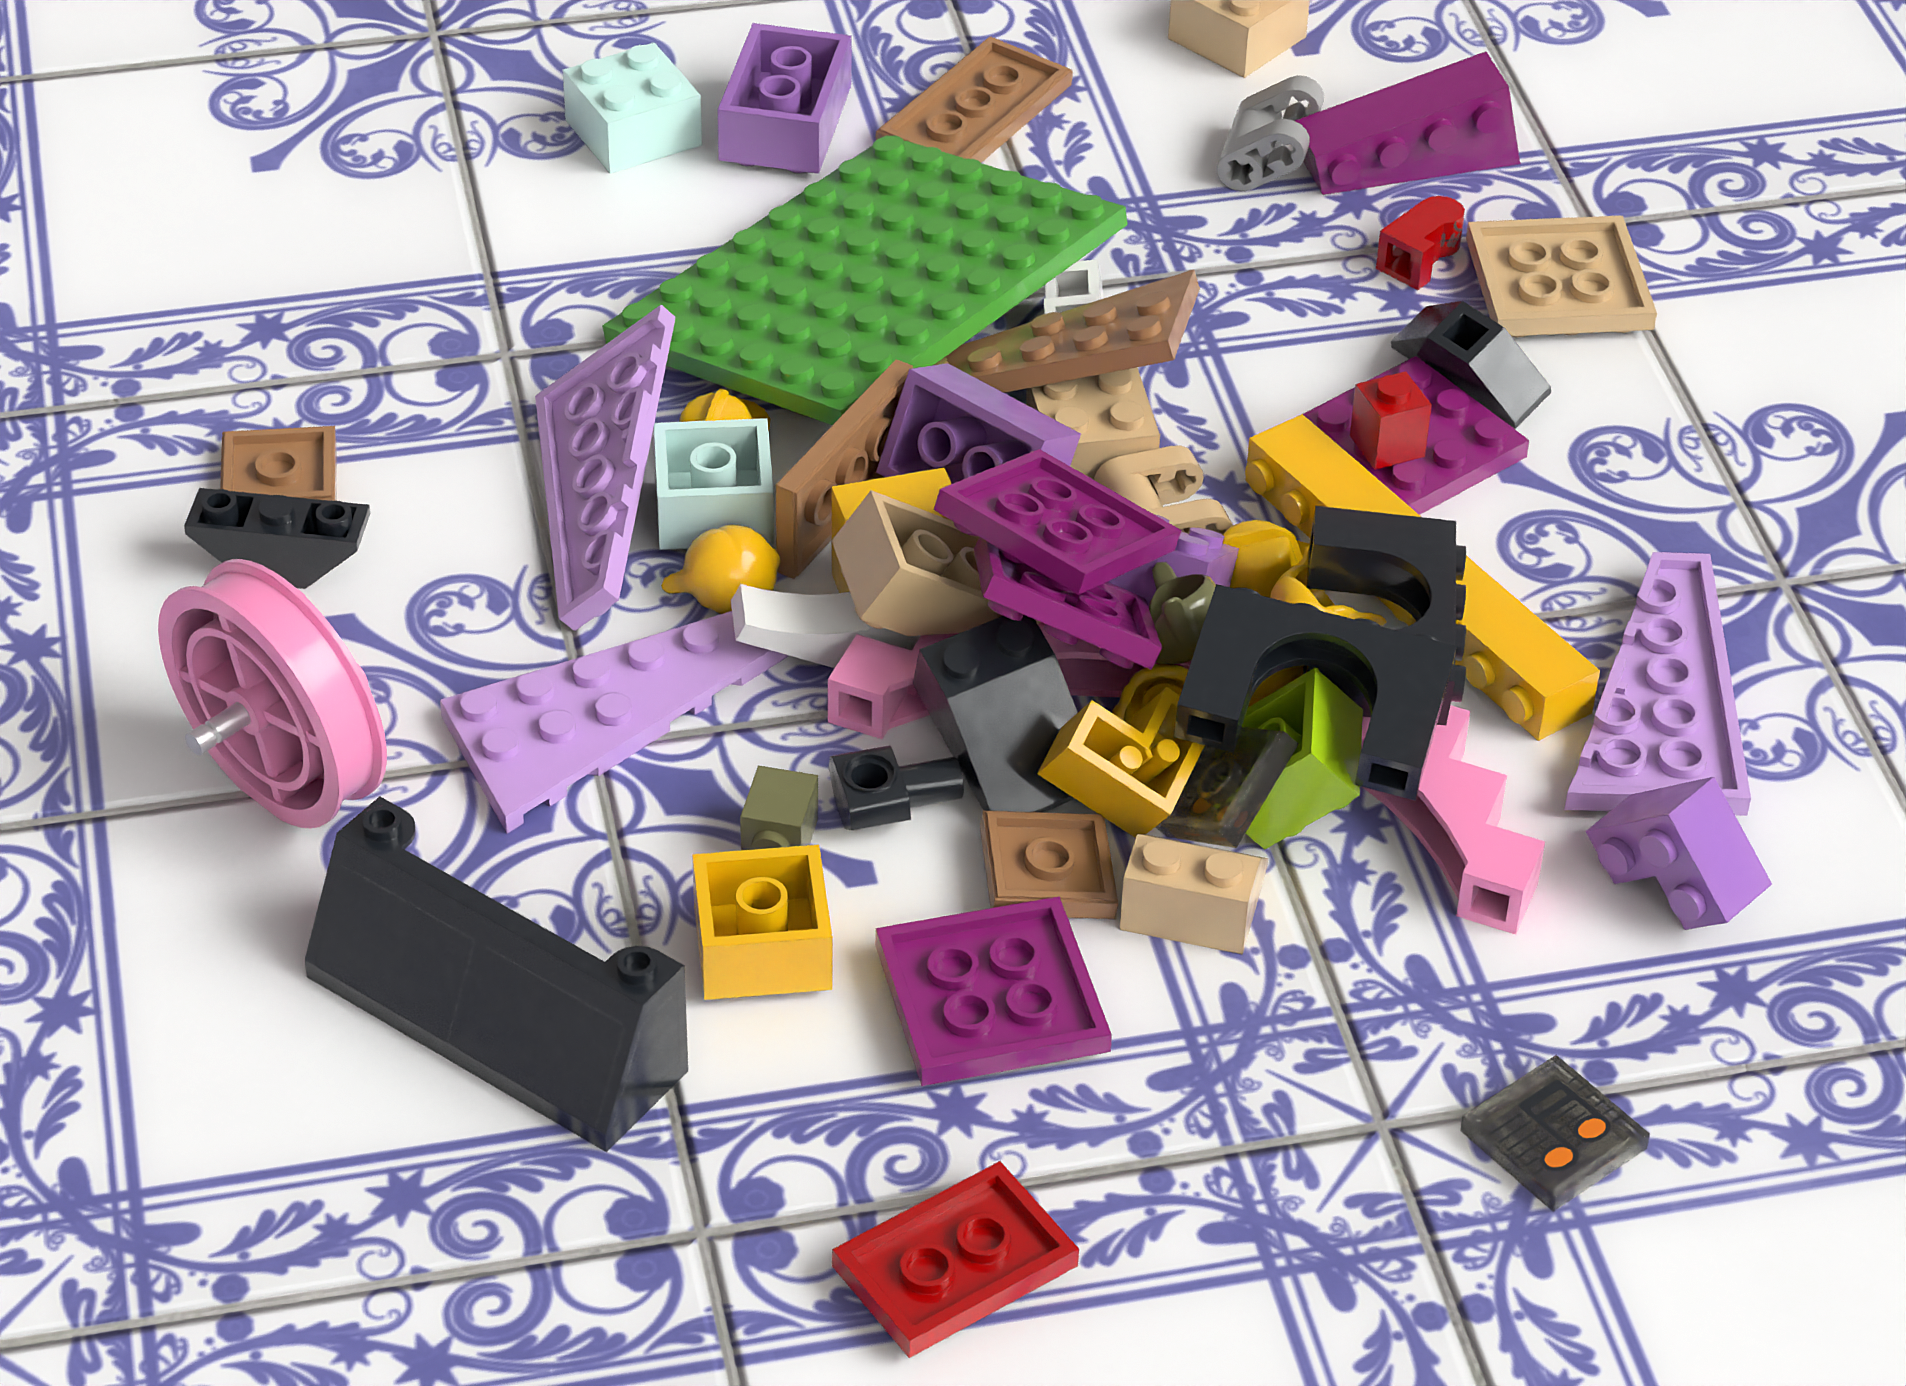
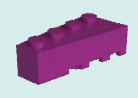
M1487 51L1294 120L1300 123L1309 135V147L1303 162L1322 195L1520 164L1509 85Z

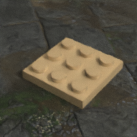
M1623 215L1468 222L1466 241L1490 319L1503 326L1512 337L1548 334L1576 335L1594 332L1626 333L1630 331L1654 330L1657 311Z

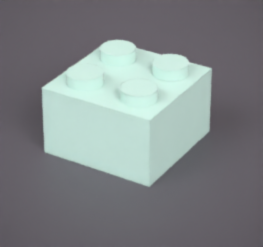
M655 42L648 45L634 46L630 50L601 59H590L583 64L563 70L565 120L610 174L702 145L701 95Z
M767 418L654 423L659 549H688L692 541L703 532L732 524L750 527L761 534L770 545H774V490Z

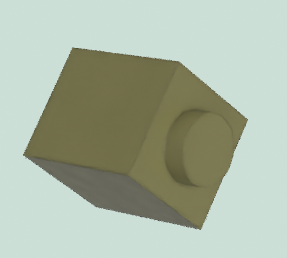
M758 765L740 816L741 850L810 845L818 821V775Z

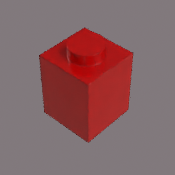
M1406 371L1355 384L1350 437L1374 470L1425 457L1432 404Z

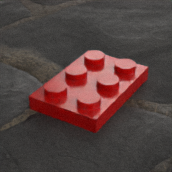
M1001 1161L832 1249V1267L908 1358L1074 1269L1079 1263V1248Z

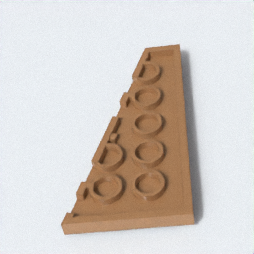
M1195 270L1186 271L1061 313L1051 312L1040 315L1030 323L962 344L934 365L948 363L1005 393L1173 361L1200 290Z

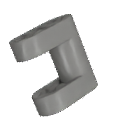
M1299 75L1289 77L1241 101L1217 165V174L1224 185L1235 191H1248L1288 174L1301 166L1309 147V135L1306 129L1294 120L1321 111L1324 102V92L1314 79ZM1293 96L1298 102L1289 105L1290 99ZM1307 100L1309 102L1308 106L1305 107L1301 101ZM1276 141L1283 145L1274 149ZM1292 144L1294 146L1293 150L1290 151L1285 145Z

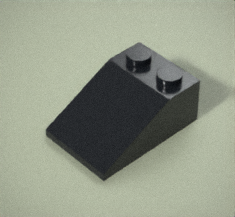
M1024 614L1019 621L1001 616L919 649L913 686L952 756L957 758L961 772L983 811L1043 813L1075 799L1037 774L1061 727L1078 712L1056 655L1035 619Z

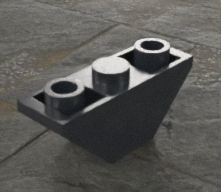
M1464 301L1426 306L1391 341L1392 349L1408 359L1417 356L1515 429L1551 394L1549 383L1508 331Z
M199 488L184 524L185 535L221 563L231 559L252 561L274 571L295 588L306 589L358 551L371 512L370 505Z

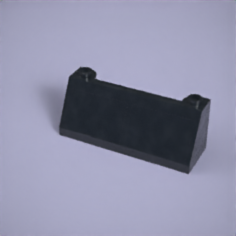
M379 796L336 834L305 956L307 978L607 1152L688 1072L685 965L654 948L646 946H631L621 949L604 962L406 851L405 849L412 843L416 835L415 821L406 810Z

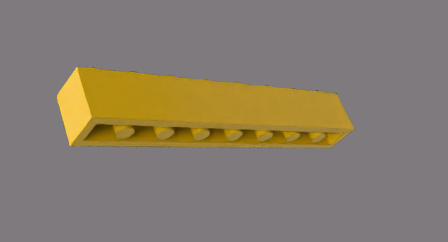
M1303 414L1249 438L1245 481L1255 493L1262 495L1284 515L1290 524L1297 526L1309 538L1311 537L1315 506L1421 517ZM1466 555L1463 580H1456V584L1466 585L1462 621L1456 620V624L1466 625V638L1462 661L1455 660V665L1465 666L1466 678L1471 685L1484 692L1505 711L1513 722L1520 724L1538 741L1593 713L1600 670ZM1377 597L1392 611L1398 620L1405 622L1408 626L1417 622L1409 612L1399 605Z

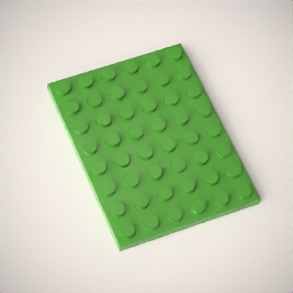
M887 135L877 139L871 147L853 159L841 163L838 169L820 181L808 185L802 193L784 205L772 209L766 217L748 229L736 233L733 239L712 253L700 257L694 265L676 277L661 283L658 289L637 303L626 306L622 313L602 325L606 344L659 305H662L676 317L666 366L833 425L896 359L913 365V368L936 364L1128 225L1126 207L1103 200L1097 195H1086L1063 188L1056 183L1042 182L1022 176L1016 171L1002 170L982 164L976 159H965L942 152L939 148L925 147L905 141L899 136Z

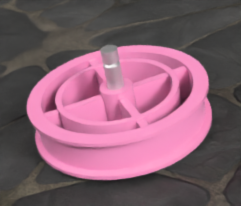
M231 559L213 568L202 587L187 586L180 588L167 597L159 614V645L172 689L193 728L192 731L185 735L186 743L193 753L200 756L208 751L224 773L244 793L281 821L301 828L311 829L325 825L336 816L342 801L362 799L379 787L386 771L387 747L382 721L368 686L367 677L334 628L300 590L263 565L243 559Z

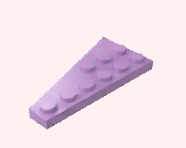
M659 305L535 396L559 619L574 631L594 617L603 615L611 605L619 601L676 318L662 305Z
M1653 552L1637 595L1630 621L1628 620L1619 653L1615 657L1597 707L1592 729L1580 755L1575 777L1572 778L1564 810L1611 811L1631 794L1715 777L1734 814L1747 816L1751 794L1711 555Z
M731 611L441 699V715L504 830L508 834L524 823L523 814L542 802L546 803L549 807L567 796V787L587 774L600 776L668 733L671 721L687 711L694 715L700 713L712 705V696L730 684L739 686L746 684L789 657V655L736 641Z

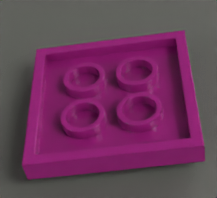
M1417 356L1370 380L1406 371L1432 404L1425 457L1374 470L1350 437L1355 387L1303 413L1307 419L1419 515L1527 457L1530 441Z
M1041 449L941 488L933 509L952 520L954 526L959 531L971 536L981 537L1001 549L1003 556L1010 561L1028 565L1049 577L1051 584L1056 588L1078 595L1175 551L1182 531Z
M979 537L974 547L982 594L984 598L989 599L987 605L992 610L1013 620H1021L1023 614L1045 624L1043 629L1049 635L1065 643L1076 645L1078 640L1082 639L1101 648L1099 651L1101 656L1121 667L1131 669L1134 663H1137L1152 670L1162 646L1144 597L1109 582H1105L1079 595L1062 591L1051 584L1049 577L1028 565L1010 561L1003 556L1001 549Z
M1060 896L875 928V946L921 1086L1111 1052L1112 1034Z

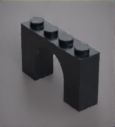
M1315 506L1308 549V589L1364 594L1389 600L1405 609L1417 621L1410 626L1397 629V631L1413 635L1427 634L1439 639L1441 642L1457 646L1449 684L1437 725L1446 726L1451 701L1462 702L1466 667L1455 665V660L1462 661L1466 638V625L1456 624V620L1462 621L1466 600V585L1456 584V580H1463L1466 562V546L1456 545V521ZM1303 666V675L1314 668L1318 669L1363 709V717H1371L1370 708L1363 693L1348 678L1325 667Z
M1216 584L1177 704L1174 737L1234 753L1252 695L1265 679L1278 671L1290 667L1308 665L1325 667L1345 676L1353 682L1363 693L1370 708L1371 719L1360 754L1355 785L1416 801L1449 684L1457 646L1441 642L1431 635H1413L1385 628L1369 619H1350L1323 612L1310 604H1292L1261 596L1258 592L1248 588L1234 589Z

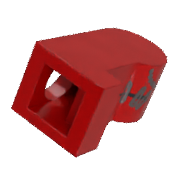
M1429 197L1380 230L1376 269L1416 290H1420L1431 281L1432 266L1438 258L1451 256L1460 249L1465 215L1463 205L1450 197Z

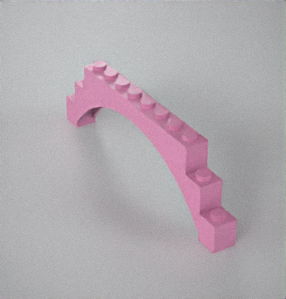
M1040 622L1038 624L1056 655L1071 695L1120 697L1122 690L1129 683L1131 677L1136 672L1145 668L1137 663H1134L1131 669L1116 665L1100 655V647L1082 639H1079L1076 645L1065 643L1049 635L1043 629L1044 623ZM959 633L921 635L912 651L856 634L828 678V723L883 739L889 729L929 716L930 714L913 686L919 649ZM1191 661L1174 665L1182 666L1189 670ZM1450 705L1446 726H1436L1416 801L1363 788L1386 805L1417 836L1442 869L1459 900L1457 917L1517 934L1538 885L1545 841L1497 827L1501 817L1507 775L1461 762L1465 751L1470 711ZM1363 717L1362 747L1371 717Z

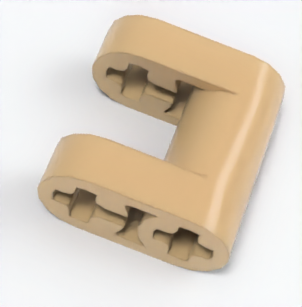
M1181 445L1168 446L1118 456L1102 464L1095 473V481L1152 514L1167 518L1169 523L1182 530L1181 532L1189 534L1190 528L1194 527L1223 534L1233 526L1223 506L1213 499H1199L1163 507L1166 504L1188 499L1202 485L1204 479L1203 471L1195 456L1187 447Z

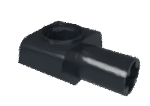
M889 745L832 755L829 758V772L835 804L844 829L856 830L911 820L910 808L962 799L964 795L962 772L955 756L898 766L892 747Z

